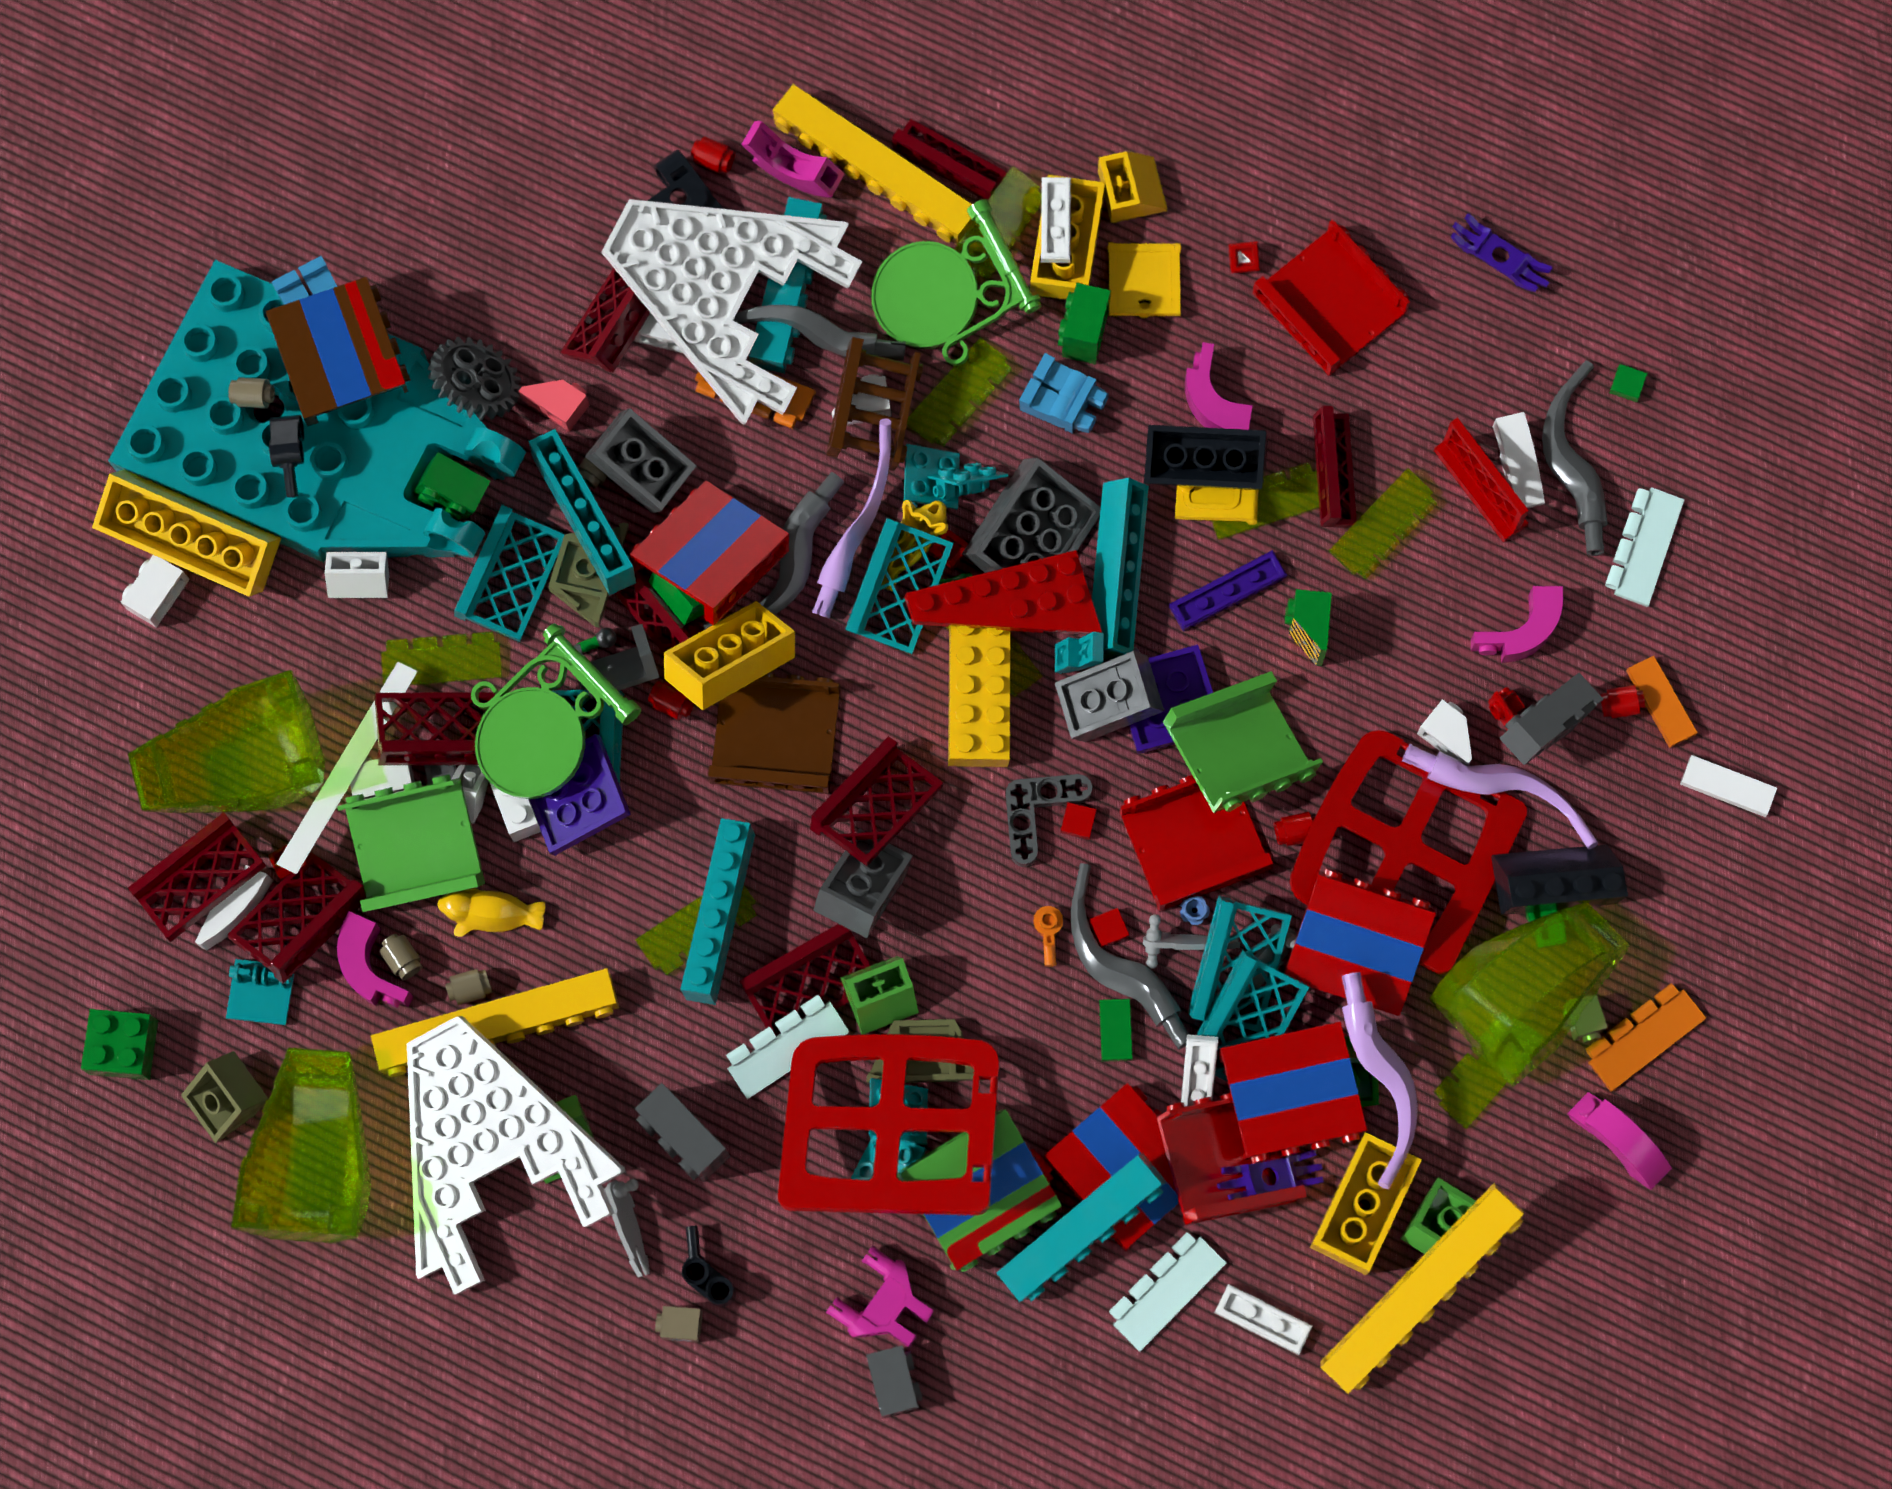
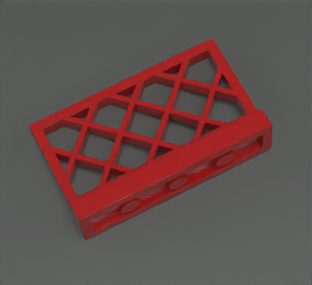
M1457 417L1452 420L1443 442L1434 448V452L1504 543L1528 526L1529 523L1525 518L1529 510Z

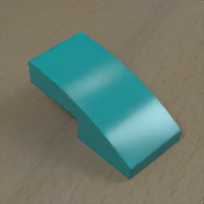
M1091 632L1080 639L1068 637L1056 643L1055 673L1061 674L1078 671L1102 663L1104 633Z

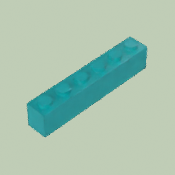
M788 197L784 215L827 220V215L823 214L822 203ZM796 261L784 286L768 278L762 306L791 305L806 308L808 294L804 293L806 285L812 284L814 270ZM757 322L755 333L759 335L750 350V362L762 369L785 374L787 364L792 365L795 348L791 347L793 338H798L800 331L780 322Z
M554 429L530 440V450L536 466L608 594L612 595L635 584L636 579L632 563L557 431Z
M1129 477L1105 482L1102 489L1092 602L1102 633H1104L1103 659L1106 660L1120 657L1134 650L1149 486Z
M724 818L720 820L680 989L688 1001L716 1005L755 839L751 823Z
M1144 1153L1137 1155L1001 1268L997 1275L1019 1302L1027 1298L1032 1302L1045 1291L1043 1285L1047 1281L1052 1279L1056 1282L1069 1272L1066 1266L1075 1259L1079 1263L1093 1251L1090 1246L1099 1239L1103 1243L1116 1233L1113 1227L1123 1220L1126 1224L1139 1214L1140 1211L1137 1207L1146 1200L1150 1204L1164 1192L1161 1187L1167 1183Z

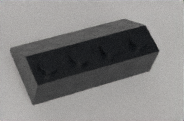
M1148 425L1144 484L1263 490L1267 460V431Z
M1607 844L1597 845L1592 849L1583 846L1491 856L1501 915L1613 905L1628 897L1623 866Z

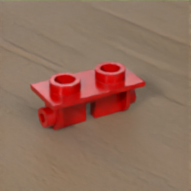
M1505 687L1500 692H1494L1488 701L1492 715L1497 720H1500L1504 727L1518 712L1525 709V705L1515 690H1510L1509 687Z

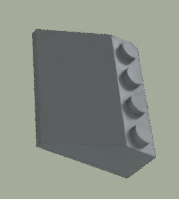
M1039 458L1023 459L961 555L984 573L1074 550L1077 551L1099 518L1101 507Z

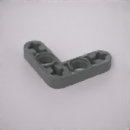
M1075 774L1017 779L1008 784L1006 788V807L1011 858L1016 865L1028 867L1035 863L1037 859L1038 845L1034 808L1067 805V802L1073 804L1085 803L1092 795V783L1088 777ZM1081 782L1082 787H1087V790H1083L1082 796H1077L1076 791H1066L1067 798H1062L1061 783H1066V789L1075 788V783ZM1044 785H1054L1058 791L1056 797L1053 799L1044 798L1040 793ZM1017 787H1021L1022 792L1028 793V795L1023 796V808L1029 806L1030 810L1020 808L1011 811V807L1017 808L1016 796H1011L1012 793H1015ZM1017 816H1026L1030 820V826L1027 830L1019 831L1013 826V821ZM1032 835V839L1026 838L1027 850L1033 851V853L1028 854V859L1024 860L1020 854H1016V852L1021 850L1020 839L1014 840V837L1025 838Z

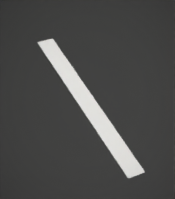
M397 662L379 693H405L418 671ZM375 700L278 860L277 865L295 874L298 873L377 741ZM382 702L383 710L392 715L397 705L394 702Z

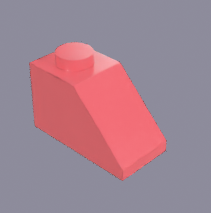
M557 380L523 386L519 390L523 402L568 432L571 431L590 405L586 390L575 382L569 384L565 380Z

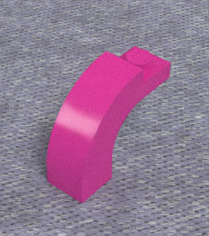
M754 121L741 144L754 156L753 162L776 179L812 195L832 198L845 174L828 157L808 155L791 147L762 121Z
M1203 342L1201 352H1195L1193 369L1187 368L1185 377L1186 399L1193 415L1205 428L1249 430L1252 405L1227 401L1215 392L1210 381L1214 344Z
M1533 586L1529 593L1528 621L1522 627L1513 631L1474 632L1471 638V651H1479L1480 655L1497 654V651H1501V663L1518 661L1538 651L1548 641L1560 619L1563 607V586Z
M349 911L341 926L337 942L338 962L345 979L363 999L374 1006L377 1005L382 995L381 1001L390 1006L398 1008L402 1004L409 1007L414 996L409 991L377 977L371 968L370 953L381 928L375 922Z
M1588 1092L1567 1113L1573 1122L1602 1141L1622 1162L1628 1174L1648 1189L1652 1190L1672 1169L1654 1142L1629 1117L1606 1099L1601 1101Z

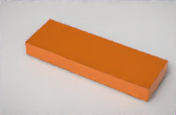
M1654 655L1627 668L1626 672L1632 683L1636 685V690H1643L1645 706L1669 748L1696 736L1698 732Z

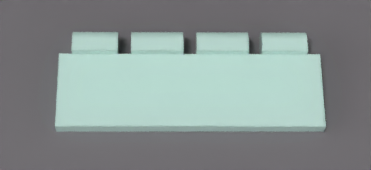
M1652 487L1649 491L1637 489L1631 509L1641 513V515L1630 512L1622 534L1624 537L1633 540H1620L1613 562L1623 566V568L1612 565L1605 584L1606 587L1615 590L1614 595L1645 607L1649 606L1684 499Z
M819 995L815 996L800 1006L806 1015L803 1019L794 1010L775 1022V1025L781 1032L777 1036L769 1026L749 1040L755 1049L750 1053L743 1043L726 1055L732 1064L727 1069L747 1099L791 1071L793 1053L800 1043L813 1037L839 1036L849 1033V1030L830 1001L824 1004Z
M1186 1232L1172 1246V1249L1180 1257L1176 1260L1167 1252L1150 1269L1158 1279L1154 1282L1145 1274L1128 1291L1136 1302L1132 1304L1123 1296L1109 1311L1117 1320L1113 1326L1139 1352L1226 1264L1201 1237L1195 1240Z

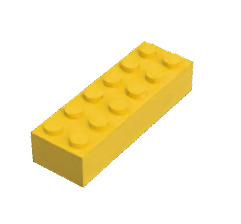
M127 470L109 474L92 526L93 529L248 597L263 592L281 538Z
M950 625L948 766L1008 767L1010 760V631L987 627L976 629L969 628V626Z

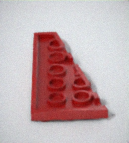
M1076 550L908 592L904 596L912 624L945 627L956 625L969 626V628L976 629L987 627L996 628V630L1043 633L1044 631L1063 632V634L1074 635V633H1102Z

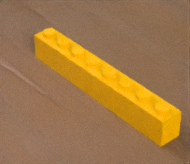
M793 84L773 108L775 125L782 132L792 133L798 137V141L808 149L813 147L820 152L822 157H828L834 164L836 163L844 168V172L854 180L859 178L867 184L871 192L878 196L882 194L890 199V203L900 211L906 210L913 215L917 223L924 227L930 226L933 228L937 235L945 242L950 243L952 241L959 246L976 224V221H972L967 212L968 207L972 205L971 203Z
M606 968L370 1036L379 1071L384 1075L388 1074L389 1077H396L407 1073V1043L457 1016H463L495 1046V1043L506 1040L508 1044L520 1042L525 1039L524 1035L534 1032L537 1035L548 1034L555 1030V1026L566 1024L567 1027L576 1026L584 1022L583 1018L595 1015L596 1018L608 1017L614 1014L613 1010L618 1009L619 1004L611 974Z
M1493 1183L1320 1361L1321 1369L1348 1394L1354 1388L1357 1391L1360 1390L1370 1378L1367 1374L1375 1366L1381 1368L1392 1356L1389 1352L1397 1344L1402 1346L1413 1335L1411 1329L1419 1321L1424 1324L1434 1314L1435 1309L1433 1307L1441 1299L1446 1301L1457 1290L1455 1284L1462 1277L1468 1279L1478 1269L1479 1265L1477 1262L1484 1254L1488 1257L1492 1255L1501 1244L1498 1240L1506 1232L1512 1234L1523 1222L1521 1219L1523 1216L1522 1209Z

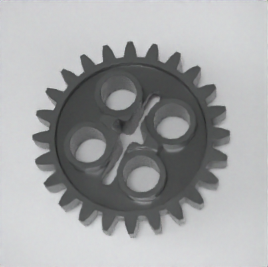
M457 337L454 342L448 339L445 345L440 344L437 351L435 350L431 357V363L428 366V369L431 371L429 379L435 381L432 388L441 389L438 397H447L449 399L447 406L457 405L458 413L463 409L467 410L469 418L472 417L473 413H477L480 420H483L486 414L491 420L495 418L496 414L503 417L505 412L509 413L513 406H515L520 397L519 390L521 389V386L518 385L521 378L514 376L518 369L509 367L511 359L503 360L501 358L503 351L493 352V345L490 344L486 348L483 346L481 339H479L477 344H473L470 337L466 339L465 343L460 337Z

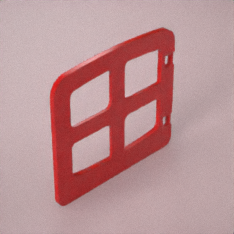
M1383 730L1371 731L1362 736L1323 800L1290 875V887L1295 897L1305 905H1308L1317 879L1316 872L1317 870L1320 871L1326 852L1336 829L1339 827L1346 828L1384 850V859L1372 881L1371 888L1383 891L1384 887L1394 890L1404 868L1410 864L1416 865L1451 883L1455 887V892L1439 920L1430 931L1418 963L1437 974H1446L1454 966L1495 882L1491 856L1509 853L1527 816V807L1522 801L1505 792L1490 794L1498 799L1494 806L1481 799V794L1457 790L1427 779L1428 772L1402 762V757L1396 755L1399 748L1406 751L1409 746L1408 743ZM1380 758H1385L1422 777V783L1402 823L1398 827H1391L1354 808L1351 804V800L1365 776ZM1445 790L1478 806L1486 814L1477 844L1469 863L1465 865L1425 845L1421 839L1422 832L1442 792Z
M902 1034L813 1037L800 1043L794 1050L791 1062L778 1187V1202L780 1206L788 1211L939 1215H982L985 1213L990 1205L1000 1068L998 1054L993 1046L981 1040ZM883 1060L880 1101L876 1106L841 1107L815 1106L813 1104L816 1070L820 1064L839 1061ZM909 1060L943 1062L972 1067L974 1074L971 1106L967 1109L907 1107L904 1104L907 1062ZM980 1080H990V1093H979ZM814 1129L870 1130L875 1132L877 1139L873 1177L870 1180H856L809 1174L806 1168L810 1132ZM908 1131L967 1133L969 1141L966 1173L960 1178L898 1180L901 1136ZM974 1167L984 1168L983 1182H973Z

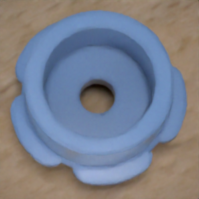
M1194 896L1183 900L1181 903L1182 910H1180V915L1185 922L1189 921L1192 925H1200L1204 919L1208 918L1210 908L1204 898ZM1197 908V913H1193L1192 909Z

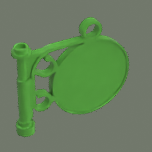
M987 199L979 200L967 209L971 220L976 221L977 225H980L979 229L984 238L980 236L969 237L965 240L960 254L947 245L932 241H920L905 245L885 259L878 269L872 285L871 299L873 311L884 331L894 340L906 342L908 347L931 349L943 346V357L953 366L962 365L969 358V348L962 340L997 321L1006 312L1019 306L1020 310H1024L1026 314L1033 313L1042 306L1040 303L1041 297L1039 295H1032L1019 271L1018 264L993 221L992 208ZM975 242H980L984 245L1003 280L986 281L979 290L975 274L967 261L981 263L987 259V255L985 253L978 257L969 255V247ZM989 287L1005 288V300L1001 308L992 316L966 330L975 315L978 300L989 308L1000 306L997 300L992 302L985 300V291ZM960 342L963 347L962 357L957 360L950 359L948 355L949 349Z
M556 623L550 625L543 633L544 641L548 647L535 659L528 662L500 691L492 683L482 681L477 683L471 692L473 703L479 708L487 710L478 725L475 737V754L478 765L486 779L493 786L517 798L535 799L548 796L561 789L572 779L582 762L585 751L586 739L581 719H592L599 716L604 708L603 700L611 708H614L616 718L623 725L633 722L642 710L634 700L625 698L584 655L580 654L563 636L566 631L562 625L558 626ZM545 662L560 663L559 676L554 683H546L545 673L548 667L541 665L537 673L541 688L526 687L511 691L536 666ZM567 670L595 697L597 704L593 711L584 712L582 708L583 701L589 697L586 691L581 692L577 696L575 708L563 697L552 692V690L558 689L564 684ZM484 688H490L496 694L487 703H480L479 693Z

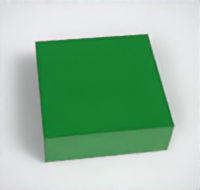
M1619 364L1609 393L1637 402L1647 373Z

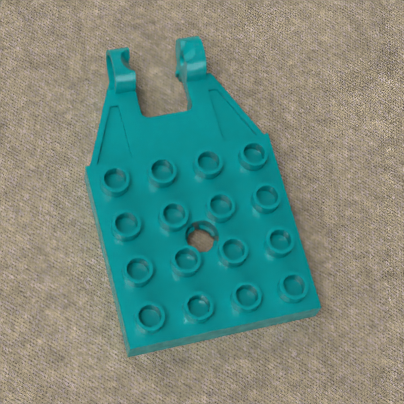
M215 260L108 460L116 472L127 470L281 538L280 544L321 562H325L327 552H387V557H409L411 555L455 557L457 554L467 558H474L485 536L484 530L472 521L460 522L453 519L442 508H435L434 512L418 506L419 495L413 493L428 463L438 452L449 458L457 456L484 468L485 472L494 480L497 478L504 480L505 477L512 478L515 476L526 454L524 449L506 436L489 430L474 413L469 418L467 410L463 409L458 413L457 405L447 406L449 399L447 397H438L441 389L432 388L435 381L429 379L431 371L428 369V366L430 364L427 362L428 359L423 348L388 334L389 339L396 338L401 354L396 356L399 366L405 364L411 380L405 382L409 392L404 393L403 388L399 387L318 415L319 423L307 426L265 312L284 305L279 298L273 284ZM239 377L268 379L270 385H274L275 395L279 396L280 400L284 403L285 409L281 417L302 416L305 434L304 441H302L304 463L295 467L298 496L286 497L283 468H280V466L273 467L271 464L269 442L271 440L270 420L264 424L259 423L254 416V408L238 407L237 404L230 403L229 385L232 380H237Z

